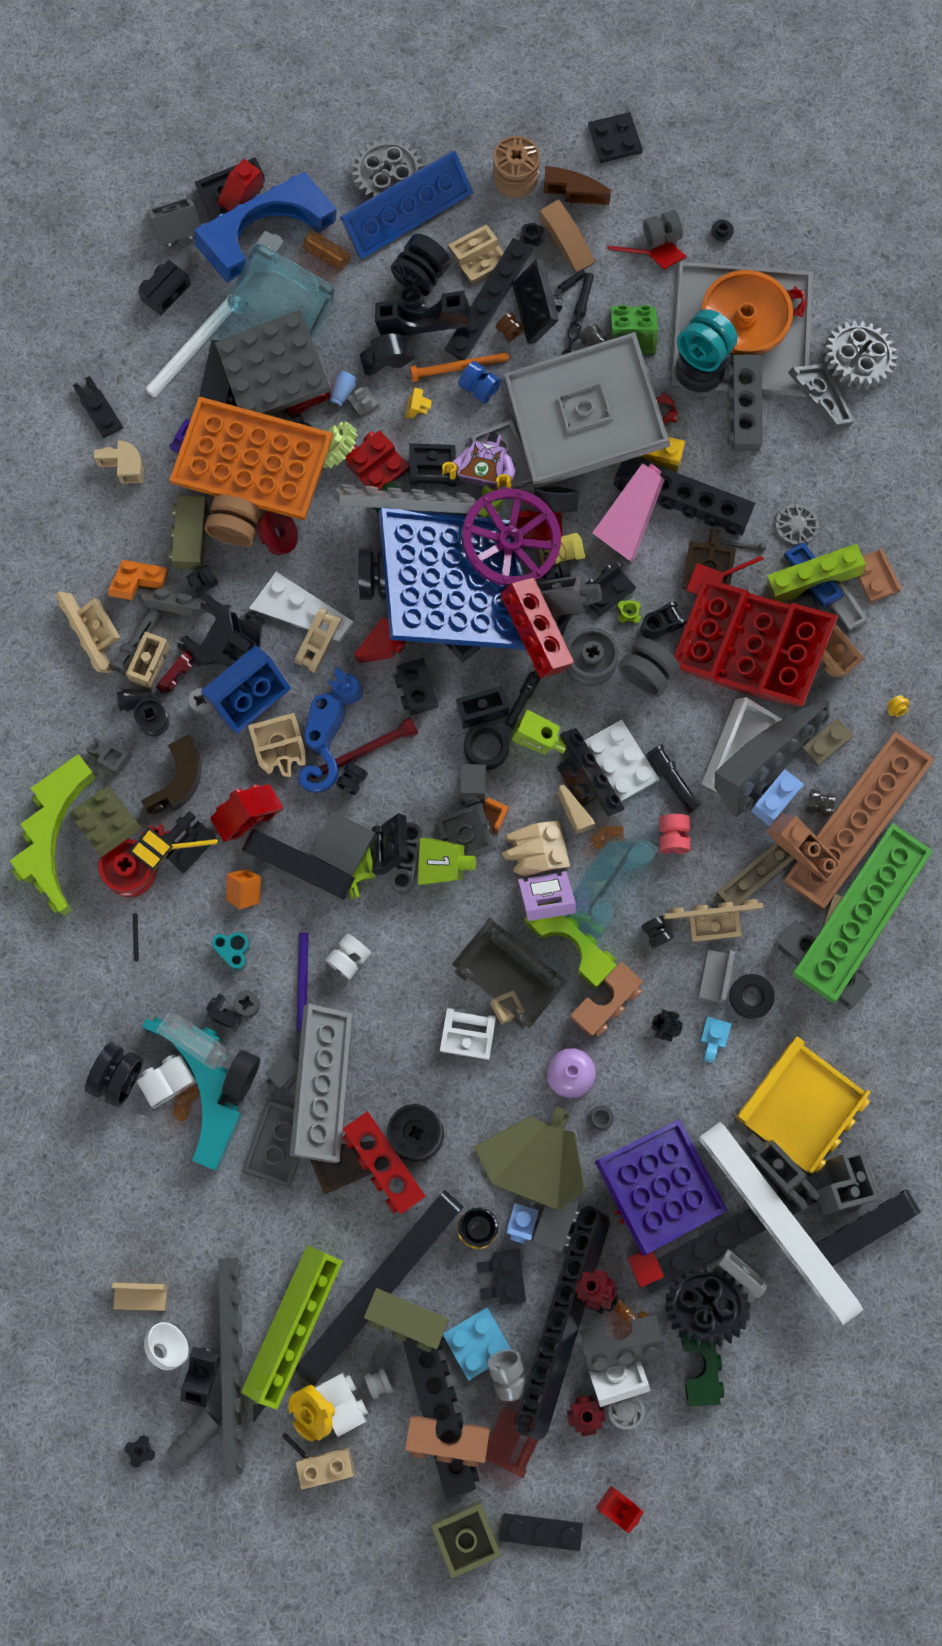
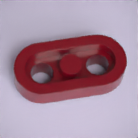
M185 651L165 673L155 688L162 694L165 691L170 693L178 684V681L175 679L180 673L185 675L193 666V663L190 662L192 656Z

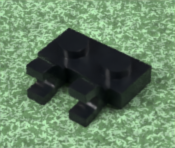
M519 1249L493 1252L494 1260L476 1263L478 1273L496 1271L497 1287L480 1289L481 1299L499 1297L500 1305L526 1301Z

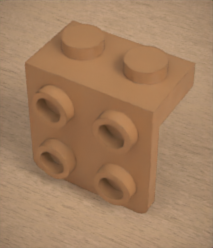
M835 624L822 657V661L825 663L822 667L830 676L834 675L835 677L844 678L866 658Z

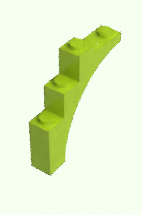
M79 754L30 788L35 794L31 798L40 808L39 811L20 824L25 830L21 834L30 846L9 860L14 866L11 869L14 876L19 881L23 879L28 884L36 879L33 882L36 889L41 895L46 893L50 898L47 901L50 908L55 914L60 912L63 916L71 912L72 909L62 893L57 878L55 864L56 840L62 820L70 805L80 792L96 779Z

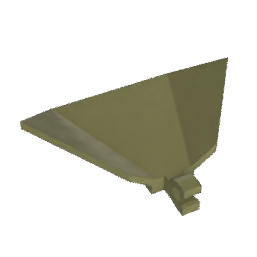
M556 1106L551 1125L529 1116L474 1146L491 1184L512 1192L519 1197L537 1204H543L558 1211L564 1209L583 1193L586 1188L576 1133L563 1130L570 1114L566 1113L565 1109Z

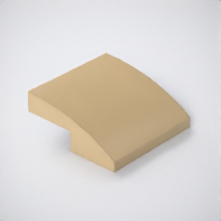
M487 224L448 244L452 256L472 286L490 276L504 253L498 245V239Z

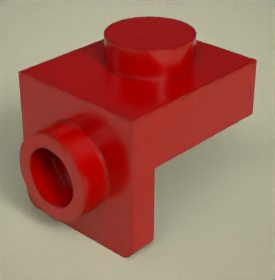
M613 1486L609 1487L595 1507L628 1534L638 1525L644 1513L640 1507Z

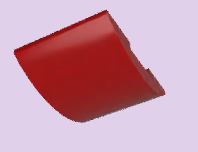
M704 578L674 657L679 662L681 671L714 684L765 700L804 706L838 616L795 603L789 605L750 594L748 590Z

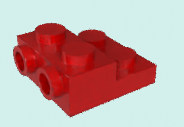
M381 430L376 433L373 431L369 432L364 437V442L358 447L353 445L351 453H348L345 458L346 466L365 486L378 487V491L385 482L388 483L390 480L394 482L409 470V464L397 453L394 444Z

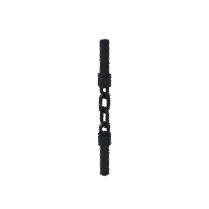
M592 273L585 274L579 300L573 312L577 317L575 321L571 322L567 334L570 340L569 346L562 352V355L566 354V352L567 354L574 352L572 350L573 342L580 337L582 324L579 320L580 317L584 318L586 315L587 301L594 279V274ZM574 324L576 328L579 326L576 337L574 334L571 335Z
M571 614L561 615L556 624L561 635H564L565 628L572 616ZM537 671L530 672L521 687L520 695L505 722L509 727H514L528 698H531L540 681ZM532 675L533 678L537 677L534 684L529 682Z

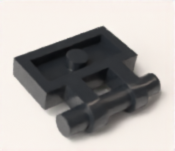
M190 811L183 818H178L176 825L168 834L164 833L161 836L170 844L217 839L199 821L191 827L190 824L196 817ZM184 831L185 835L176 843L175 840ZM210 845L171 849L165 858L184 874Z

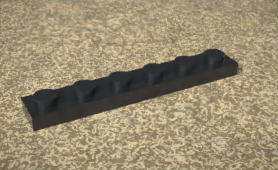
M512 238L470 307V327L457 328L445 347V352L460 360L467 359L530 257L533 248Z

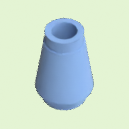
M340 371L338 375H335L329 402L331 404L337 403V406L342 407V404L356 387V377L345 371Z

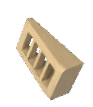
M564 784L559 786L557 794L574 833L578 835L593 829L595 826L594 820Z

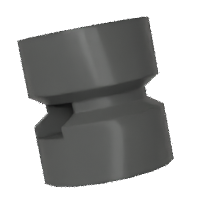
M674 210L661 214L660 218L653 216L643 220L644 235L651 249L664 245L665 241L671 243L682 239L681 221Z

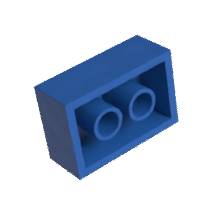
M255 645L202 689L201 693L221 720L233 732L238 734L286 694L291 687L270 656Z

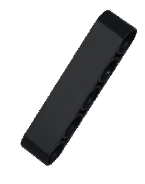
M252 828L242 848L243 851L345 900L355 880V877Z
M908 1189L901 1191L898 1196L891 1197L881 1203L873 1211H868L858 1217L855 1222L848 1223L838 1229L830 1237L827 1236L815 1243L831 1266L836 1265L921 1213Z

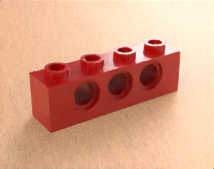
M530 578L510 584L500 595L540 679L562 673L574 661L535 579Z
M368 1111L342 1128L345 1132V1135L342 1136L349 1149L356 1148L360 1154L356 1159L364 1171L369 1168L373 1173L374 1177L370 1180L378 1192L381 1190L385 1191L389 1197L385 1202L393 1214L398 1211L402 1215L426 1198ZM366 1136H370L375 1140V1145L371 1150L361 1148V1140ZM381 1157L388 1159L390 1163L389 1168L384 1172H379L375 1168L376 1160ZM393 1179H401L404 1182V1189L400 1193L390 1191L389 1184Z

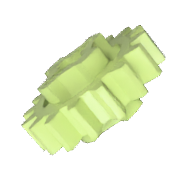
M347 421L344 423L339 422L337 426L333 425L329 428L328 432L333 433V440L323 466L325 469L327 467L331 469L334 464L339 465L346 458V455L351 453L353 445L356 444L354 439L358 437L356 434L357 430Z

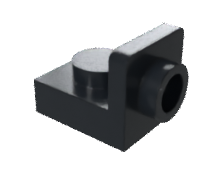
M219 993L216 998L212 997L208 1003L206 1010L209 1012L207 1016L236 1032L240 1025V1021L236 1019L237 1014L226 1008L220 1011L226 998Z

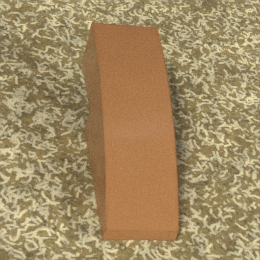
M559 199L540 210V222L552 236V242L576 273L595 263L582 234Z

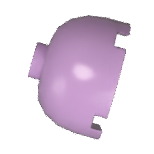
M575 1048L563 1049L557 1052L548 1063L546 1069L547 1082L557 1095L567 1099L579 1098L587 1094L593 1087L596 1079V1068L591 1057L584 1051Z

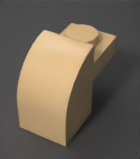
M118 440V449L111 447L94 449V459L97 466L117 467V476L120 483H144V465L138 450L132 444Z

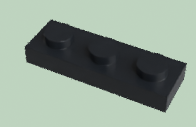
M504 1513L501 1542L580 1551L583 1522Z

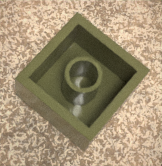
M481 1500L431 1522V1527L452 1579L502 1557Z

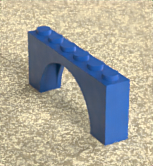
M304 171L299 175L292 176L280 185L273 186L269 191L256 195L252 200L237 205L233 210L220 214L216 219L207 224H201L195 229V246L227 283L245 273L246 258L240 250L238 239L243 230L251 223L264 217L286 216L306 223L319 233L335 222L337 208Z

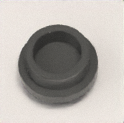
M600 1105L590 1111L588 1119L592 1128L597 1131H605L612 1126L614 1115L608 1107Z

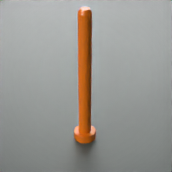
M500 353L423 368H416V365L410 366L412 382H418L420 377L464 370L472 361H476L482 366L507 362L509 354Z

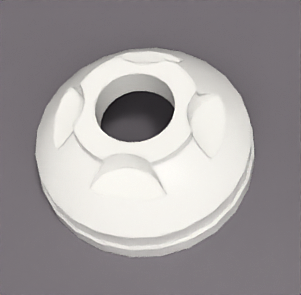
M161 1322L154 1325L145 1335V1353L148 1360L156 1367L163 1370H173L186 1361L188 1357L187 1340L176 1326ZM154 1346L162 1350L164 1356L162 1359L155 1355Z

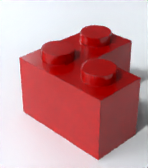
M256 784L246 790L239 788L229 794L230 798L216 807L217 811L210 819L223 842L242 837L256 824L272 820L284 807L270 784L263 786Z

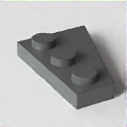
M828 363L792 367L788 373L832 429L850 427L855 422L835 377L832 376L831 369H827Z

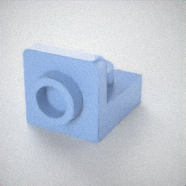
M514 1203L506 1231L507 1234L511 1235L510 1240L522 1244L525 1243V1240L531 1241L539 1210Z

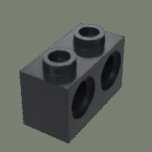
M424 658L397 665V674L393 675L397 689L402 687L404 696L400 698L404 710L409 709L412 716L438 708V700ZM410 673L416 674L418 676L413 681H409L405 678L406 675ZM415 695H422L425 698L419 703L412 700Z

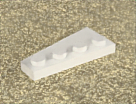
M275 572L249 607V611L306 630L310 629L319 609L323 608L328 611V614L343 618L342 624L333 640L339 642L354 624L351 619ZM323 622L320 628L327 631L329 625Z

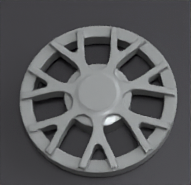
M791 504L779 512L776 517L775 528L783 541L798 546L803 542L807 544L815 538L819 530V521L816 514L809 507L801 504ZM795 508L797 515L792 516L790 509ZM803 510L809 513L806 518L800 516ZM781 515H783V516L789 518V521H788V522L781 521V520H780ZM807 521H814L815 527L807 526ZM788 526L790 532L783 534L781 529ZM807 530L812 536L807 539L802 532ZM793 533L799 534L798 541L791 540Z

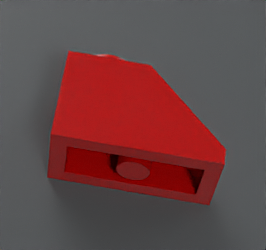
M243 159L229 173L217 201L218 205L229 212L237 205L250 201L264 187L261 171L246 159Z
M382 617L354 653L355 660L358 663L393 658L396 652L400 654L404 650L407 642L390 640L389 622Z

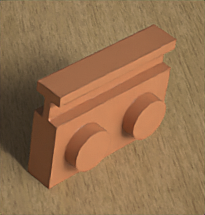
M883 549L863 555L866 563L864 573L857 578L869 603L902 590Z

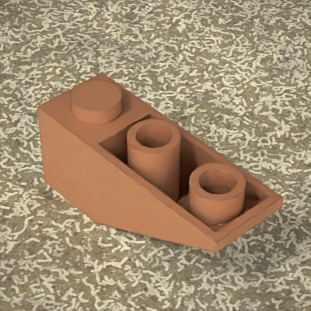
M780 814L766 831L782 849L825 882H828L842 865L796 815Z

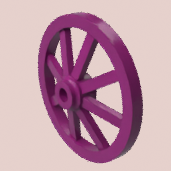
M506 488L492 491L474 503L463 523L462 545L469 563L482 577L495 584L508 587L514 582L534 578L537 581L551 569L560 551L561 532L554 513L545 502L527 491ZM513 499L508 527H505L492 502ZM522 501L535 508L540 515L518 529L516 524ZM484 507L499 533L472 525L476 515ZM543 521L547 522L551 534V542L523 539L526 533ZM471 534L497 541L498 544L477 555L472 544ZM506 539H511L513 543H508ZM520 547L550 550V553L545 563L538 568ZM503 550L502 574H499L488 568L482 561ZM512 552L516 554L531 573L523 576H509Z

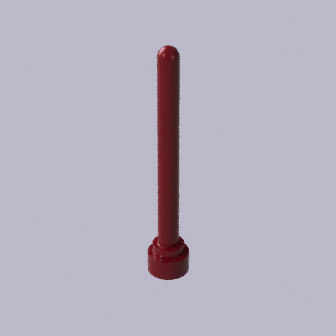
M411 717L403 720L402 724L398 725L399 728L336 758L335 761L338 768L403 736L404 738L408 736L411 738L418 735L419 733ZM327 764L318 767L323 772V775L328 773Z

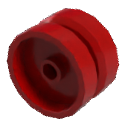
M126 839L103 857H100L98 861V872L102 881L115 894L126 898L138 897L146 893L153 886L157 877V868L153 871L129 852L137 842L133 839Z

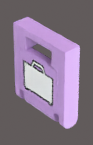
M566 871L561 872V876H557V873L528 877L526 882H524L523 878L518 879L527 921L577 913L576 902ZM561 900L560 903L538 906V904Z

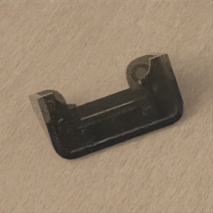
M491 918L486 921L452 963L456 967L454 971L456 975L464 981L468 978L474 981L514 1015L512 1021L522 1029L525 1026L531 1028L569 983Z

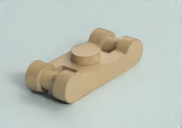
M320 608L296 655L294 663L300 666L303 664L309 667V671L316 674L337 630L342 624L343 618L337 615L332 616L328 614L327 610ZM323 622L329 625L327 631L320 628ZM309 650L316 653L313 659L307 656Z

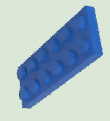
M450 151L340 216V219L357 255L363 259L473 194V190L456 151Z

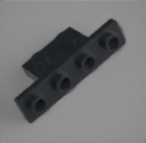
M574 728L562 732L560 737L571 756L558 765L557 769L573 796L582 807L597 798L607 816L622 812L625 808L619 796L615 793L607 776L603 773L578 729Z

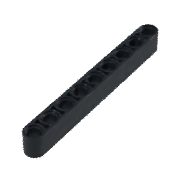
M446 1190L438 1196L301 1359L295 1371L307 1382L315 1386L338 1356L351 1343L353 1338L367 1324L369 1320L365 1319L364 1316L376 1288L391 1294L453 1221L455 1216L463 1209L464 1206Z
M592 1206L584 1207L578 1214L515 1422L516 1430L519 1434L534 1440H541L548 1433L585 1310V1303L577 1298V1281L579 1278H582L583 1272L591 1273L592 1269L597 1270L610 1226L609 1217ZM550 1369L549 1375L546 1377V1373ZM542 1395V1399L538 1404L539 1397ZM534 1421L533 1428L530 1430L531 1424Z

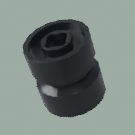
M146 698L139 701L135 706L133 712L134 719L144 734L156 737L165 733L170 721L161 702L157 699Z

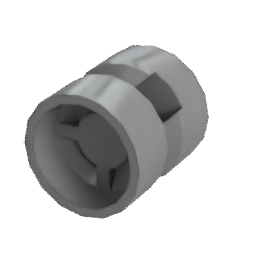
M502 1350L492 1355L488 1359L487 1365L491 1378L494 1380L493 1385L497 1398L502 1401H514L523 1397L527 1378L523 1371L524 1368L520 1354L515 1350Z

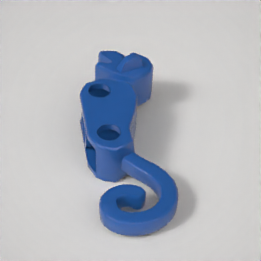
M338 667L334 669L337 681L334 682L329 679L332 693H324L314 698L311 702L306 725V744L313 752L321 754L328 767L327 777L319 783H311L308 781V778L311 775L321 778L323 772L320 768L309 765L300 770L298 775L299 784L303 789L312 793L327 791L335 784L339 770L334 757L329 751L330 743L344 721L345 706L359 701L363 696V687L354 675L345 673Z

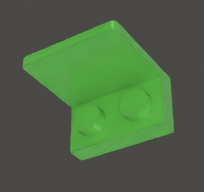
M623 304L611 306V339L635 332L642 354H656L658 337L656 308L649 305H641L639 307H629Z

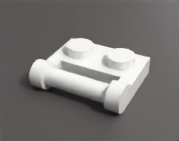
M447 1008L440 1052L489 1060L496 1016L489 1015V1017L460 1013L454 1012L455 1009ZM454 1021L484 1026L487 1029L486 1033L452 1028V1023Z

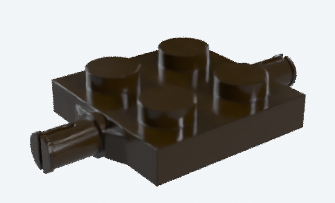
M710 529L708 542H689L682 583L683 589H687L697 563L720 572L733 568L736 548L724 547L718 543L719 529H716L715 536V529ZM732 574L723 577L722 583L731 585Z

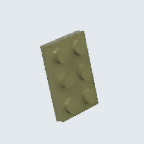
M109 785L96 792L95 795L69 813L100 857H103L141 829V826Z

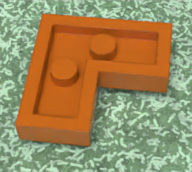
M122 560L109 587V596L133 600L138 586L155 589L163 588L168 576V568Z

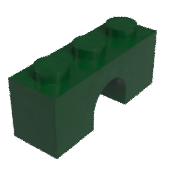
M688 1336L681 1337L682 1351L698 1352L704 1361V1368L698 1376L684 1378L686 1405L689 1407L721 1405L720 1398H724L723 1382H719L718 1371H722L721 1355L716 1353L717 1343L713 1342L712 1348L709 1349L707 1342H703L699 1348L697 1340L694 1339L688 1344Z

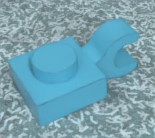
M711 1017L706 1018L700 1042L707 1043L703 1061L713 1063L717 1054V1048L724 1049L726 1047L731 1023Z

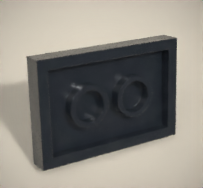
M535 259L512 284L521 321L524 325L527 344L536 343L559 321L558 313L562 309L561 305H555V302L563 303L562 297L560 295H553L544 260Z

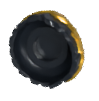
M481 1207L472 1208L459 1218L457 1233L465 1245L473 1249H482L493 1243L498 1235V1221L489 1210L482 1209ZM482 1221L472 1229V1225L474 1222Z

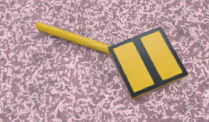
M148 827L129 852L154 871L171 849L217 844L218 840L170 844Z

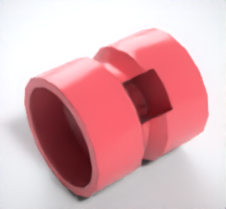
M683 814L660 816L659 832L662 833V836L659 837V852L664 854H671V852L685 854L690 852L691 837L687 835L690 832V817Z

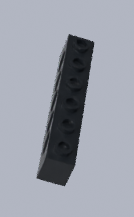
M637 457L621 462L614 480V486L620 492L624 490L642 463L647 467L652 464L662 471L660 474L664 479L662 486L667 489L660 491L656 501L660 503L662 508L667 510L676 509L681 511L687 518L697 517L702 519L708 526L715 527L717 525L725 528V531L729 534L743 535L755 502ZM685 494L688 499H681L678 495ZM705 502L709 504L710 507H702L700 503ZM721 511H729L731 516H725Z
M408 1337L406 1342L403 1341L422 1415L426 1418L437 1419L436 1435L440 1440L444 1432L452 1431L456 1435L457 1441L461 1436L460 1429H462L464 1422L461 1412L455 1413L453 1402L457 1401L454 1386L448 1387L445 1376L450 1375L446 1359L441 1361L438 1351L443 1349L442 1343L440 1342L438 1350L431 1349L430 1353L433 1354L435 1359L434 1364L430 1367H424L421 1365L419 1358L422 1353L428 1351L416 1347L418 1341ZM431 1378L439 1379L442 1384L441 1390L437 1393H431L427 1389V1382ZM443 1404L449 1409V1415L445 1419H438L434 1415V1408L437 1405ZM434 1455L445 1499L476 1489L475 1482L480 1481L476 1467L464 1465L461 1471L453 1472L450 1470L448 1462L437 1461V1456Z

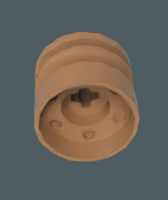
M511 136L500 141L495 147L493 154V182L498 191L505 196L513 198L524 197L536 188L539 179L540 153L534 142L526 137Z

